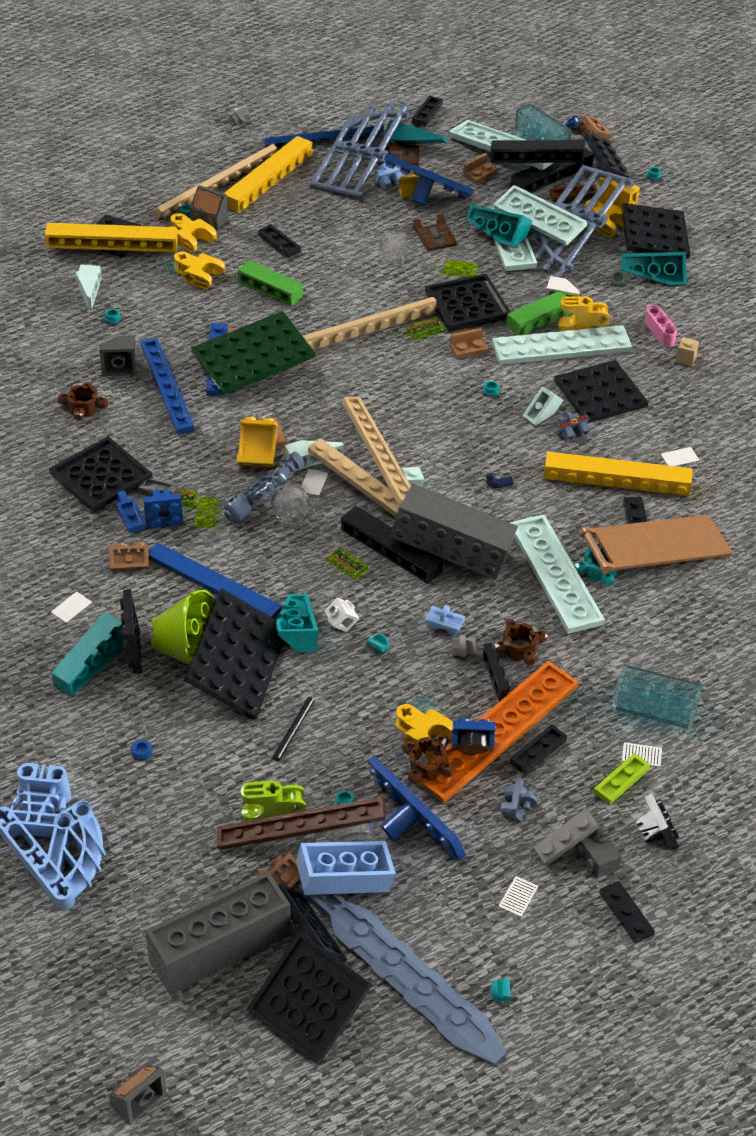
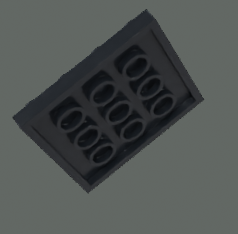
M628 203L622 204L621 210L627 251L641 253L686 252V259H689L691 254L684 211Z
M486 273L425 286V293L428 298L434 297L436 299V311L448 331L507 319V314L510 313L509 308Z
M617 360L554 377V382L579 416L588 415L589 420L587 424L648 407L647 399Z
M109 436L49 468L50 474L93 513L119 498L118 492L125 491L127 494L136 489L143 481L150 477L153 478V474Z
M299 931L247 1007V1010L313 1062L320 1065L373 984L310 937Z

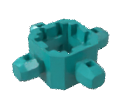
M588 546L584 561L574 564L578 574L587 573L588 578L594 582L602 581L604 585L611 586L617 570L603 574L599 569V565L592 564L598 563ZM598 546L606 562L610 563L602 547Z

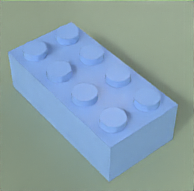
M386 841L301 843L296 859L304 895L390 892L396 875Z

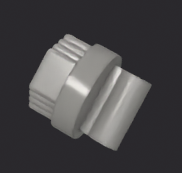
M235 107L228 115L236 125H239L246 121L244 115H248L249 110L246 108H240L239 110Z
M459 635V637L452 638L453 656L463 658L466 657V654H476L475 637L466 638L465 635Z

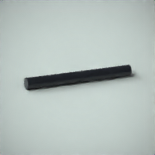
M307 697L273 755L274 760L278 762L281 760L314 703L312 697Z

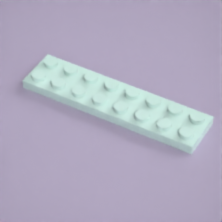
M470 120L449 131V137L490 152L492 140H525ZM553 163L525 164L536 167L539 170H544Z
M624 325L492 338V345L499 365L632 351V345Z
M539 515L510 522L518 526L514 537L567 633L570 634L604 625L605 619L546 516Z

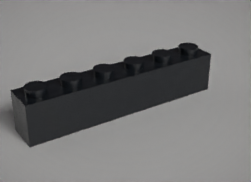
M492 140L491 163H585V140Z
M585 148V163H553L544 170H539L532 166L511 175L510 188L515 185L529 193L537 191L576 174L582 165L592 167L594 154Z
M355 506L341 517V530L427 584L443 571V558L390 537L393 527L385 524L367 511Z

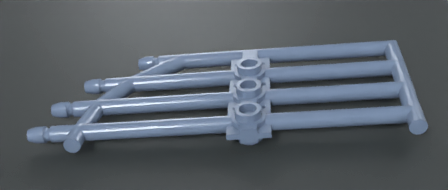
M406 100L399 111H391L394 102L390 101L384 111L374 113L377 105L372 104L367 114L356 120V115L352 113L313 177L309 187L362 199L364 193L360 191L376 163H382L385 155L388 153L384 149L402 118L409 117V112H406L410 102ZM395 117L379 147H370L386 118ZM379 118L365 144H356L369 120ZM360 125L351 141H342L349 129ZM335 153L343 154L326 184L318 182ZM351 156L357 157L341 186H333L332 184L347 158ZM362 160H371L354 190L346 189Z
M581 166L554 205L586 220L589 227L566 260L559 257L566 245L560 243L553 252L549 245L554 239L546 237V235L536 230L530 238L532 243L539 236L542 246L534 255L536 261L542 257L544 252L550 257L544 265L543 271H549L554 262L561 265L554 277L561 278L567 269L571 271L574 269V264H571V262L595 228L601 229L608 219V216L605 215L625 185H633V179L588 166ZM583 174H592L572 204L563 203ZM598 176L606 178L585 208L577 207ZM612 180L620 182L599 213L592 212V208Z

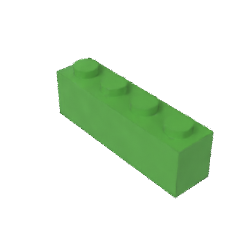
M251 260L238 269V283L289 306H293L303 297V283Z
M557 291L508 313L506 327L516 335H525L564 316H568L571 313L564 312L560 306L562 298L567 296L561 291Z

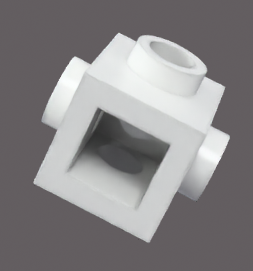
M336 598L325 610L328 622L335 628L345 632L359 620V617L354 611V605L349 600L344 601L340 598Z

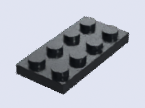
M586 132L583 138L603 171L626 178L630 177L627 168L622 164L621 158L617 156L616 150L612 148L611 142L608 139H601L595 133L590 134Z
M280 883L278 887L290 903L291 920L299 925L300 931L343 963L346 962L348 959L304 895Z

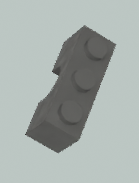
M578 813L565 818L564 824L568 822L570 819H572L574 816H576ZM597 829L576 844L574 849L576 854L582 856L585 860L588 871L593 872L599 878L620 869L622 856L611 841L597 844L590 840L597 836Z

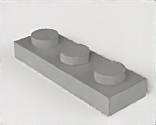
M585 808L535 845L534 848L544 864L549 865L597 830L599 825Z

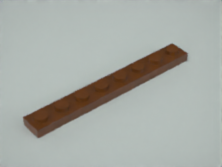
M378 797L218 826L217 847L223 850L385 821V799Z

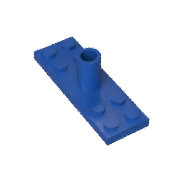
M386 154L383 162L386 163V167L391 169L396 167L400 169L399 172L406 175L411 173L419 176L411 200L417 203L426 204L434 183L443 186V190L448 192H458L457 195L463 198L472 196L474 192L473 188L389 154Z
M372 756L368 763L371 767L369 771L375 777L374 781L381 789L385 787L389 791L387 793L394 802L399 801L403 804L380 825L383 831L395 842L419 820L430 831V837L436 843L441 842L444 845L443 849L450 857L455 856L458 860H461L466 856L459 838L380 760Z

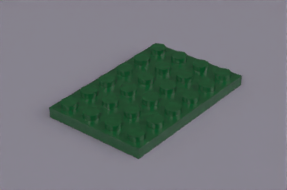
M284 311L191 347L193 355L222 395L316 357L315 351Z

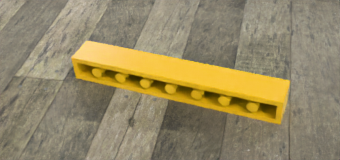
M299 136L291 140L224 193L227 194V208L237 213L246 209L249 204L256 201L259 196L283 179L288 173L292 172L298 165H301L308 157L312 156V142Z
M47 223L45 242L46 248L176 252L178 231L177 227Z
M547 452L544 479L689 496L692 484V468Z

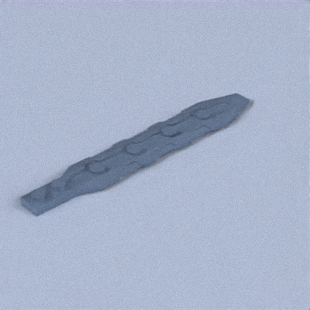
M300 885L299 892L304 895L303 887ZM338 894L304 895L330 919L334 936L349 950H353L362 958L381 980L388 982L403 996V1000L414 1010H418L436 1027V1031L454 1047L492 1065H495L506 1055V1051L488 1018L469 1000H465L446 983L447 980L436 970L433 971L420 960L405 942L398 940L382 925L383 922L367 908L346 902Z

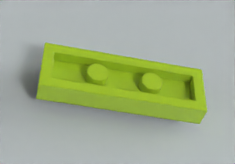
M633 753L594 788L593 793L608 805H611L650 770L651 764Z

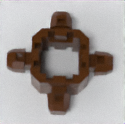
M90 382L71 387L69 395L60 394L58 396V403L61 405L68 404L69 412L74 415L75 420H82L84 416L90 417L94 415L97 407H108V399L104 397L98 398L97 389Z
M508 620L503 633V641L496 642L493 645V649L498 654L507 653L509 658L514 661L523 660L527 665H532L535 663L538 644L547 641L548 636L545 631H534L530 624H517L514 620ZM521 637V639L526 641L529 640V643L522 644V647H520L519 644L516 645L512 641L518 640Z
M441 733L434 740L429 737L420 738L417 744L411 741L403 743L402 750L409 756L411 771L408 774L409 782L417 784L422 778L429 781L435 780L440 774L446 777L453 776L455 767L447 759L445 747L449 739L446 735ZM426 751H433V754L438 756V759L435 761L436 764H432L431 767L428 765L424 767V764L418 761L422 756V752L425 754Z

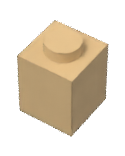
M683 337L678 346L676 363L692 367L697 357L699 341Z

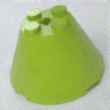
M196 590L157 617H154L152 619L153 638L151 641L153 648L158 649L162 654L190 665L215 598L206 590Z

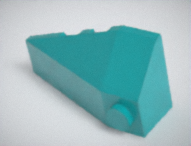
M389 120L384 137L394 120ZM401 122L389 140V143L399 144L448 142L444 136Z
M471 204L466 220L500 244L515 247L528 236L532 220L523 215Z
M686 252L621 254V270L667 285H687Z
M288 594L283 611L280 612V617L276 621L278 635L297 652H317L318 628L308 594Z

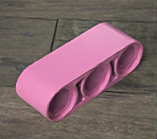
M648 306L645 324L662 346H674L677 328L659 306Z

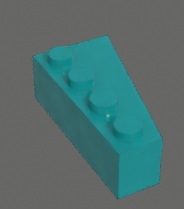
M104 611L51 673L53 686L72 697L125 649V640L123 641L121 632L123 628L122 622Z

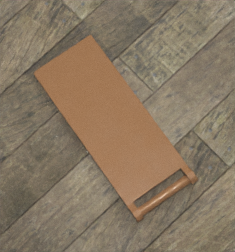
M709 515L598 528L587 526L579 530V534L586 540L603 574L621 569L730 556L733 553ZM591 535H595L610 563L606 562Z

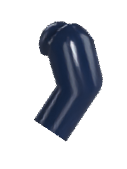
M493 472L487 473L485 476L486 483L496 488L513 484L511 476L498 479L495 478L496 475Z

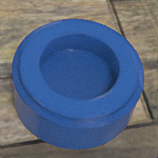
M573 116L566 121L565 126L570 130L580 123V119L578 116Z
M145 740L136 741L131 746V754L136 760H146L152 755V746Z

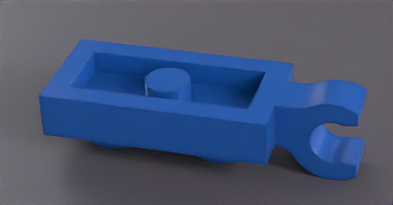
M125 491L118 492L119 499L116 507L128 533L146 529V522L135 499L128 500Z

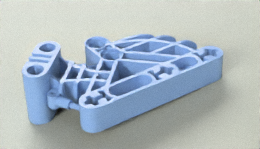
M25 763L17 770L20 788L17 789V796L12 801V806L10 808L6 806L0 807V835L56 907L61 910H68L74 906L75 898L86 887H92L91 880L96 872L102 871L99 864L102 856L107 855L103 848L102 832L93 814L92 806L87 801H79L66 809V804L71 800V790L67 772L63 767L49 765L47 773L46 765H42L40 772L39 764ZM22 802L23 811L14 810ZM55 808H59L61 813L55 814ZM80 833H81L82 836H83V842H82L81 839L77 836V835L80 834ZM15 835L23 836L32 848L27 851L20 849L12 837ZM33 836L52 837L48 855ZM71 841L81 852L78 862L69 853ZM67 862L72 871L64 877L63 872Z

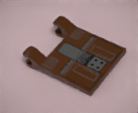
M388 142L384 150L389 149V155L418 166L419 146Z
M443 214L437 215L436 225L422 227L420 219L413 220V229L419 235L427 251L458 244L446 224Z

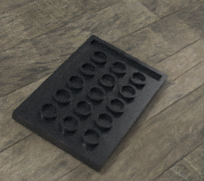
M221 588L213 603L184 681L255 720L261 709L284 642L277 632V620Z

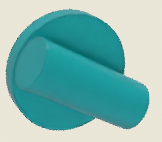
M377 634L373 638L369 637L366 641V644L379 654L387 652L389 648V641L383 634Z
M508 978L492 982L490 994L493 1000H497L500 1004L510 1001V980Z

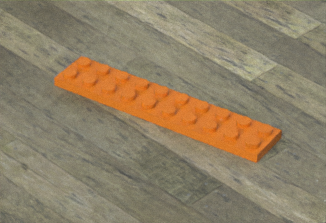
M547 661L480 718L496 722L494 749H488L487 752L480 754H467L458 751L457 748H452L451 742L445 748L448 762L455 767L453 776L446 777L440 774L435 780L429 781L422 778L417 784L444 804L579 687V682ZM438 756L433 757L424 767L427 765L431 767L432 764L435 765Z

